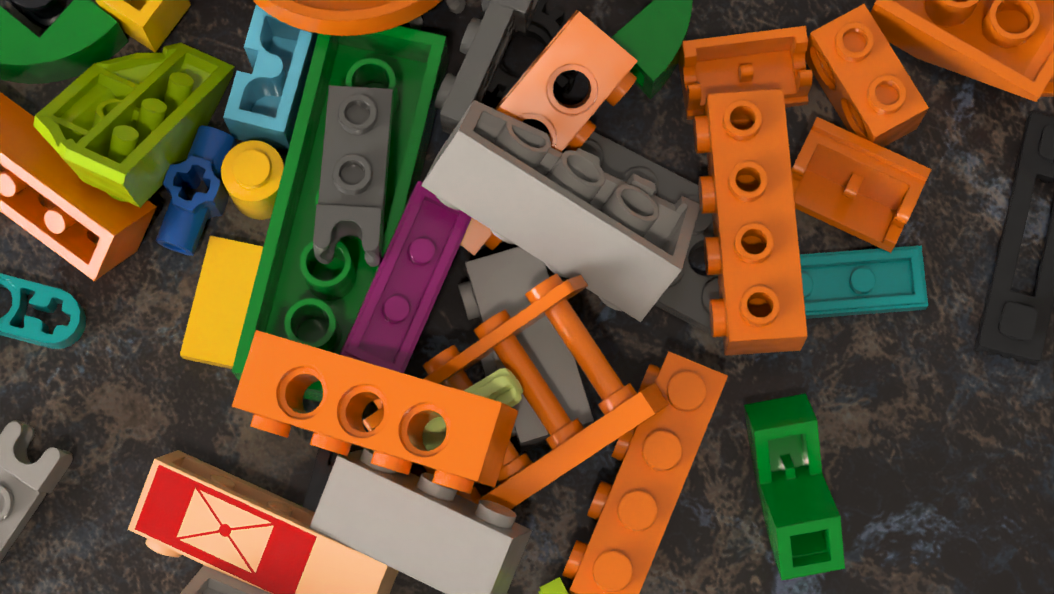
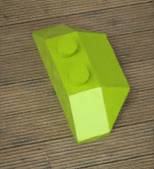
M181 42L164 46L162 53H134L97 62L35 115L33 126L84 183L106 192L116 200L129 202L141 208L163 185L170 165L186 161L199 126H208L233 76L235 66Z

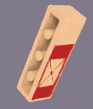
M179 450L154 459L128 530L147 538L145 544L157 553L169 557H181L184 555L204 566L271 594H390L398 574V570L309 528L315 512Z

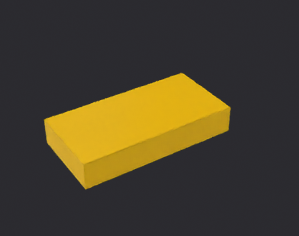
M210 235L180 351V356L183 359L232 369L263 246Z

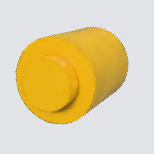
M250 140L239 143L226 154L222 162L221 177L223 184L234 205L242 214L257 220L271 218L284 169L283 160L277 150L265 142Z

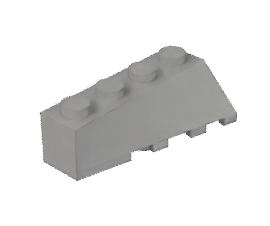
M473 100L438 152L421 185L435 194L438 200L447 207L461 210L490 228L492 233L500 240L509 244H515L540 259L555 274L558 273L559 276L565 278L582 275L588 284L586 289L598 295L604 304L614 310L627 313L639 322L644 319L681 272L700 210L699 203L684 196H681L676 204H673L654 195L653 193L656 191L655 183L634 173L625 182L604 172L600 167V158L580 148H577L576 151L569 150L562 153L551 147V141L547 133L476 100Z

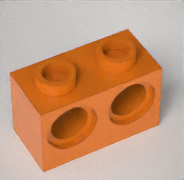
M865 4L810 33L807 51L805 52V61L809 68L812 69L813 75L849 132L885 147L918 128L929 107Z

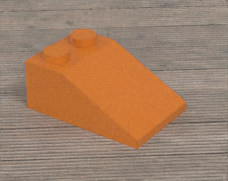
M876 0L870 12L887 41L913 57L1034 102L1038 101L1054 74V0Z

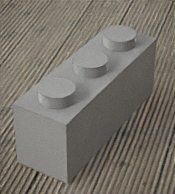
M515 247L465 262L468 281L457 285L467 319L471 320L479 317L482 324L502 310L506 309L512 318L531 305L525 294L549 278L543 261L524 249ZM544 316L516 337L570 419L573 421L578 418L583 427L586 428L594 423V419L575 358L547 316ZM495 351L480 360L485 377L500 368H505ZM521 394L522 399L520 403L512 407L518 410V415L511 437L516 436L520 452L548 444L545 439L550 434L524 395Z
M364 448L363 450L350 452L348 456L337 455L309 528L445 594H507L532 533L531 529L514 522L517 516L515 512L501 504L488 500H480L479 504L457 495V490L432 483L434 474L422 473L420 477L412 473L406 475L371 464L374 451Z

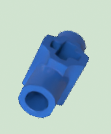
M199 126L186 161L170 165L163 185L171 196V201L156 238V242L159 245L184 255L194 256L207 220L223 215L229 196L221 183V166L226 154L236 145L235 137L213 127ZM201 181H204L208 192L206 194L196 192L192 201H190L184 192L186 188L197 189Z

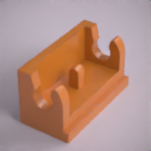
M806 26L682 41L678 65L687 120L694 119V116L703 115L707 94L783 89L785 108L807 105L809 102L808 94L812 86V69L807 70L805 62V52L808 47Z
M816 117L791 170L795 209L891 253L904 225L907 224L931 169Z

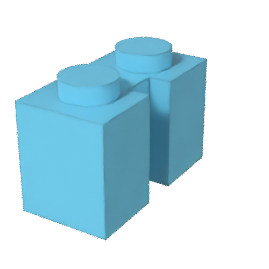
M257 4L244 44V49L253 72L249 74L236 71L223 118L235 139L262 141L275 149L288 152L318 33L308 32L283 23L266 13Z

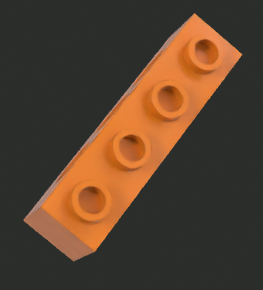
M576 10L494 109L521 122L527 119H535L542 122L548 129L552 148L560 152L564 148L567 151H576L595 130L596 125L589 119L606 100L609 104L615 106L635 83L637 77L630 70L638 60L580 11ZM568 70H576L583 73L587 77L589 84L586 97L574 105L562 104L553 94V85L556 78ZM471 218L460 245L474 256L483 245L494 250L502 240L496 237L490 228Z
M258 330L255 332L232 407L254 414L250 424L251 427L288 438L292 426L313 432L310 445L344 456H348L352 444L374 451L371 464L409 475L412 463L435 469L432 483L471 494L474 482L495 488L518 415V410L499 401ZM320 381L323 387L322 401L315 410L306 413L303 407V395L311 384ZM381 399L384 405L383 420L378 427L367 432L362 423L363 411L370 402ZM436 417H442L446 423L445 439L440 446L428 451L423 444V430L429 421Z

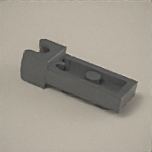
M481 0L483 19L480 20L473 17L467 26L460 45V52L466 54L457 75L450 72L447 73L435 100V108L441 110L440 119L443 132L452 133L473 100L480 103L483 102L515 29L523 33L527 32L540 0Z
M329 85L319 199L316 205L313 237L314 255L322 264L332 262L337 243L346 236H354L362 240L365 260L369 266L376 267L381 263L394 105L393 89Z

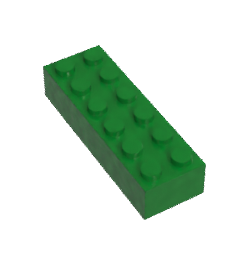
M402 26L357 36L318 34L232 367V373L239 382L256 330L340 354L378 266L371 267L366 263L362 240L354 236H346L340 239L335 248L334 259L329 264L320 263L314 255L313 237L316 205L319 199L329 85L393 89L394 105L384 214L383 257L414 185L418 180L420 181L437 108L434 106L435 100L445 78L449 63L446 36ZM317 381L311 384L306 389L303 398L321 402L323 398L321 382Z

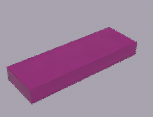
M419 180L414 185L339 354L400 373L405 372L472 218L461 210H455L444 205L435 194L422 187L423 182Z

